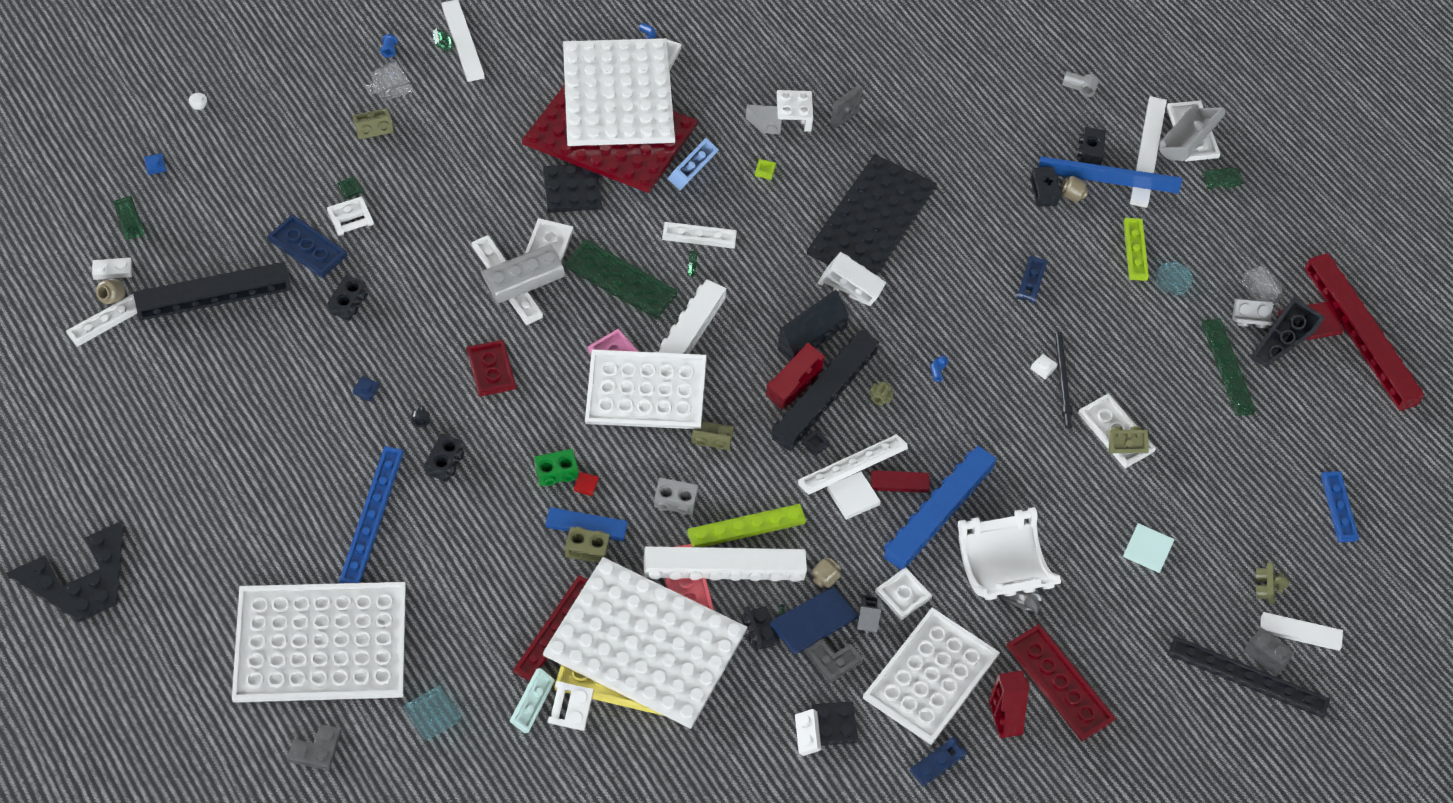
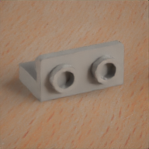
M1235 298L1232 320L1238 322L1237 325L1248 327L1249 324H1256L1255 327L1267 328V325L1273 326L1271 321L1273 302Z

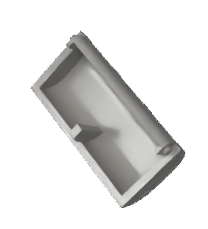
M1197 104L1192 105L1159 142L1161 154L1169 160L1184 161L1188 159L1190 154L1225 116L1224 107L1198 108Z
M551 244L481 271L497 304L565 277L563 265Z

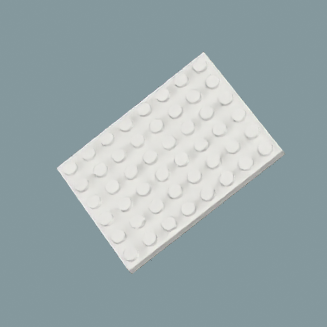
M667 38L563 41L567 146L675 143Z
M602 557L545 648L543 656L691 729L745 635L747 626Z
M405 582L239 586L232 701L264 702L403 697Z

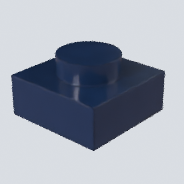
M362 376L353 389V395L371 401L380 388L379 383Z

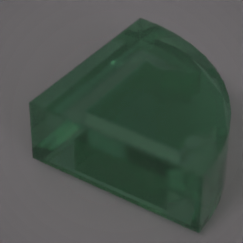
M690 251L687 276H695L697 251Z

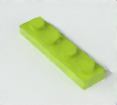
M1125 218L1123 224L1129 280L1147 281L1149 274L1143 219Z

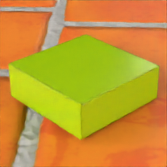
M759 159L755 176L772 180L776 163Z

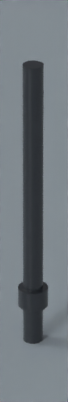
M1056 332L1055 339L1063 404L1061 413L1064 417L1065 428L1071 429L1073 427V408L1070 405L1063 334L1062 332Z

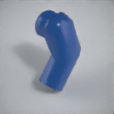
M645 23L640 24L639 30L648 35L645 39H657L654 27Z
M945 355L936 358L931 364L930 368L935 382L943 380L941 371L949 362Z

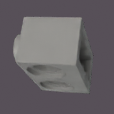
M659 478L654 507L662 511L670 510L683 515H693L698 485Z

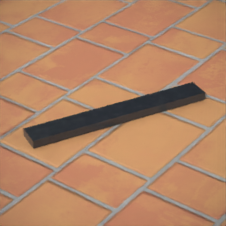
M1177 636L1172 641L1168 652L1170 657L1320 718H1324L1330 698Z

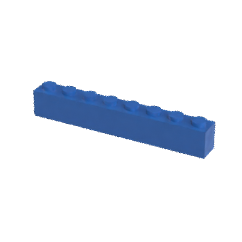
M977 446L973 451L969 450L963 463L959 462L953 470L954 473L951 476L947 475L942 482V486L932 492L930 500H925L919 508L920 511L917 514L913 513L907 522L908 524L905 527L902 526L896 533L897 537L887 542L884 547L886 550L884 558L900 570L907 567L994 469L996 457L980 446Z

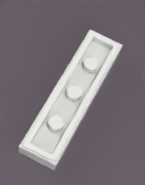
M665 222L662 240L735 248L737 230Z
M133 294L66 331L67 335L78 347L137 314Z
M1263 612L1261 616L1260 628L1262 627L1266 631L1271 632L1274 636L1338 651L1342 648L1343 630Z

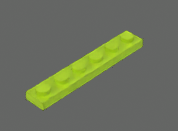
M796 504L689 528L687 534L692 547L702 548L803 525L806 523V518L801 505Z

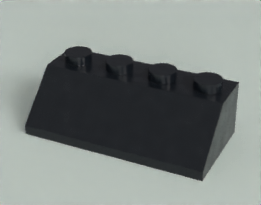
M835 289L780 328L777 350L789 362L807 343L817 349L821 343L829 341L835 333L843 331L847 327L849 313L839 292Z

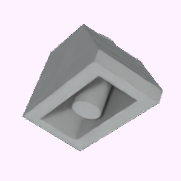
M747 105L746 119L762 133L780 134L782 119H778L777 106Z

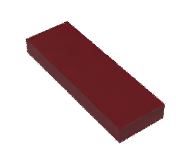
M871 470L870 473L871 487L874 491L929 493L930 491L929 473Z

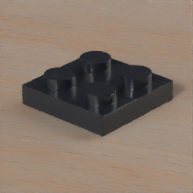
M853 701L812 704L811 709L816 710L818 715L821 746L858 743Z

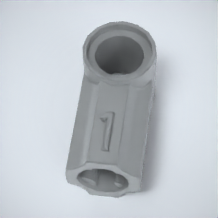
M1066 71L1062 85L1079 90L1085 97H1092L1095 94L1099 79L1092 74L1081 76Z

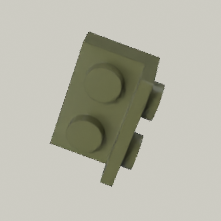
M387 108L352 115L358 139L393 132L391 116Z
M702 421L701 429L693 430L691 443L698 446L715 447L720 450H730L734 426Z
M1122 426L1111 427V430L1106 431L1109 442V454L1149 453L1148 430H1142L1141 426L1130 427V430H1123Z

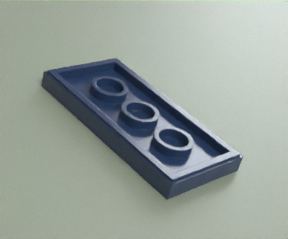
M293 214L267 236L269 242L321 278L325 277L348 256L347 251Z
M833 586L772 620L770 626L792 653L796 655L819 640L857 620L858 615Z

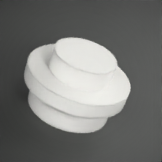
M202 93L192 94L189 97V104L196 110L203 109L207 104V97Z

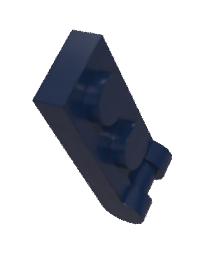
M1033 256L1029 257L1016 299L1022 300L1023 298L1029 300L1030 303H1035L1047 260ZM1025 289L1031 290L1032 293L1025 292Z
M953 736L941 747L911 767L910 772L924 787L962 760L969 752L965 747L962 748L959 745V740ZM951 749L956 753L953 756L948 752Z

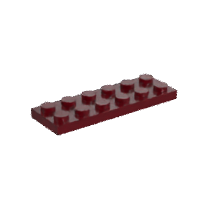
M1040 624L1007 643L1006 648L1082 742L1115 721L1114 715Z

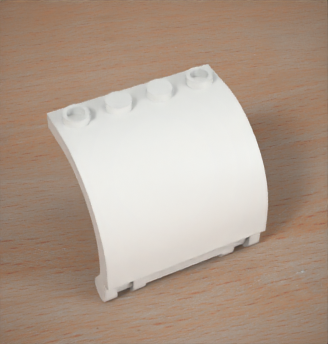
M1035 507L1028 508L1027 511L1016 510L1015 516L984 522H980L978 517L972 518L971 521H958L960 550L968 580L975 593L984 597L985 600L996 599L997 595L1004 594V596H1014L1017 591H1024V593L1036 591L1035 588L1039 587L1051 589L1055 587V584L1061 583L1060 575L1050 571L1042 555L1038 539L1037 510ZM1029 518V523L1024 524V519ZM967 529H972L973 533L967 534Z

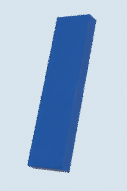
M1322 472L1321 478L1338 542H1357L1359 536L1342 472Z
M550 507L545 527L568 532L570 527H582L590 531H603L606 534H610V539L624 542L628 521Z

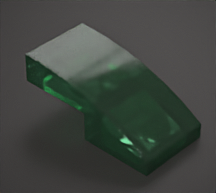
M1220 168L1203 172L1207 190L1223 185L1227 189L1243 184L1239 168Z

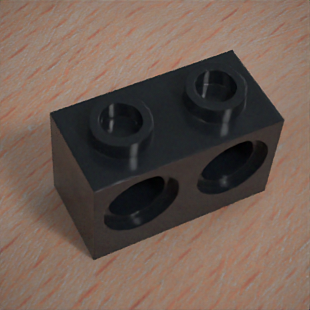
M345 275L327 302L329 313L350 321L352 316L357 314L361 302L365 301L368 296L366 282Z
M440 434L424 464L425 474L448 482L450 476H454L458 461H461L464 457L463 441Z

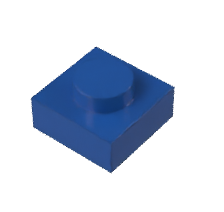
M162 153L144 157L148 175L166 172Z

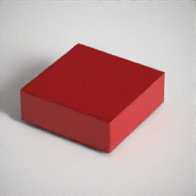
M580 472L574 486V492L593 496L599 477Z

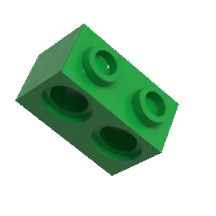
M573 449L534 457V468L539 486H551L558 482H570L578 478V467Z

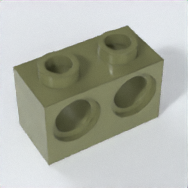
M570 527L565 545V557L599 564L602 557L606 558L610 534H606L603 531H590L582 527Z

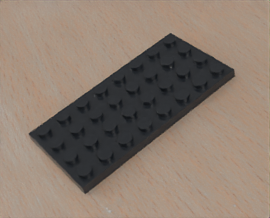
M874 154L811 243L806 254L829 265L842 252L858 264L863 265L873 274L878 275L936 189L937 183Z

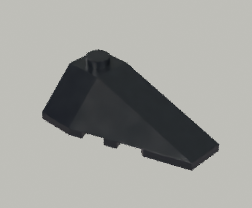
M1293 297L1250 358L1267 368L1314 334L1325 319V316Z

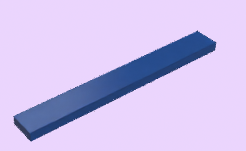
M1040 156L1039 167H1054L1055 174L1064 177L1075 176L1084 180L1179 194L1182 184L1181 177L1042 156Z
M384 446L339 579V584L361 583L401 464L404 454L402 449Z

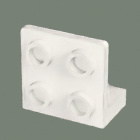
M777 90L778 119L801 120V124H804V131L811 132L813 122L812 91Z

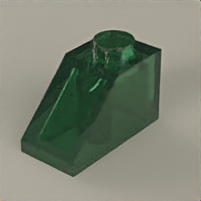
M132 196L113 201L125 239L129 240L144 235Z

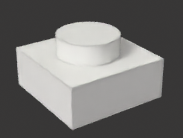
M1042 354L1031 365L1030 369L1046 379L1057 368L1058 364Z

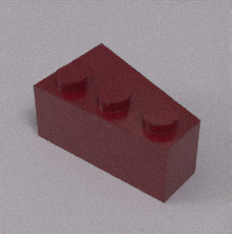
M807 343L774 379L769 381L766 386V397L780 409L786 408L806 391L809 384L815 383L817 376L823 369L825 356L811 344Z
M1023 670L998 674L989 698V705L999 739L1024 734L1030 683L1029 679L1024 676Z

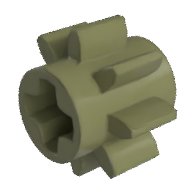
M880 382L878 385L873 384L869 395L872 396L871 400L875 404L883 405L885 402L890 403L894 392L891 391L892 387L888 383Z

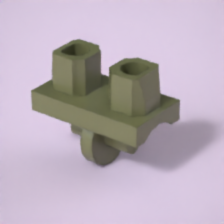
M1267 563V568L1256 569L1257 582H1267V585H1256L1257 598L1268 599L1269 604H1275V588H1277L1278 593H1283V589L1289 586V580L1283 577V573H1278L1275 578L1273 563Z

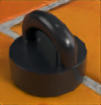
M420 406L418 410L411 414L412 425L425 427L430 423V413L425 411L424 406Z

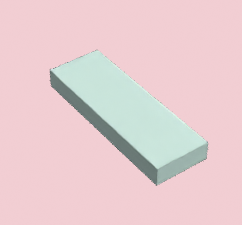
M541 668L536 669L510 719V722L523 733H528L555 681Z

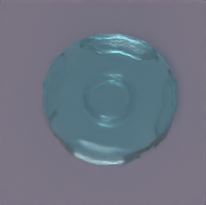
M1176 262L1163 264L1156 273L1158 287L1166 293H1173L1172 295L1184 294L1189 290L1193 282L1190 270Z

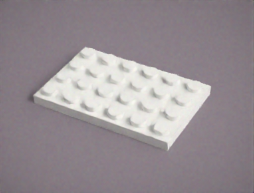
M592 350L585 423L701 429L706 355Z
M931 608L865 692L863 699L932 745L997 659L1000 652L934 608Z

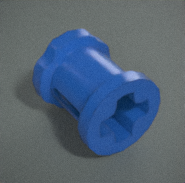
M386 34L382 38L383 46L380 49V53L384 57L391 58L396 54L395 45H397L398 39L392 34Z

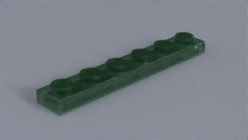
M1221 318L1203 320L1202 328L1235 416L1254 414V404Z

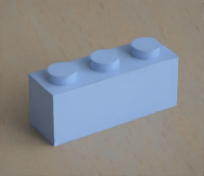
M705 138L667 179L681 191L712 159L719 149Z

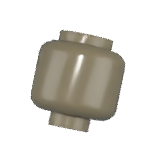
M1075 176L1065 178L1061 185L1062 195L1074 202L1080 201L1081 198L1085 199L1088 194L1087 184L1084 180Z
M117 279L103 280L97 285L96 294L102 303L113 304L123 300L125 287Z
M831 558L828 560L822 559L811 571L814 577L812 581L819 588L822 586L831 588L841 577V567Z

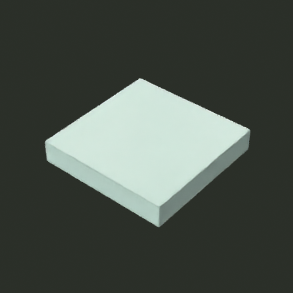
M1138 523L1123 557L1160 573L1175 539Z

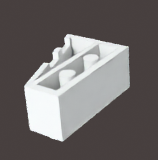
M842 252L829 264L817 283L822 286L824 283L834 287L833 291L836 289L838 292L839 290L850 294V298L868 306H871L878 298L886 284L879 276L873 274L863 265L858 264Z

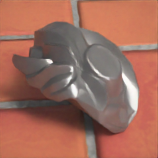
M1017 591L1014 596L1001 595V598L1016 607L1031 611L1034 615H1037L1040 608L1039 602L1042 600L1035 591L1029 593Z

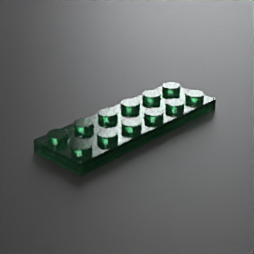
M587 239L565 262L566 269L655 319L659 318L678 293V290Z

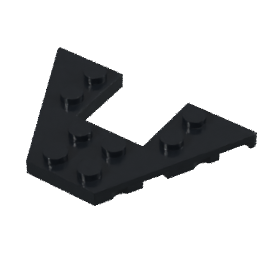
M120 521L84 537L99 570L64 586H60L45 555L6 574L9 579L16 581L24 589L35 593L37 597L45 602H49L57 607L59 611L68 614L79 623L118 604L124 523Z

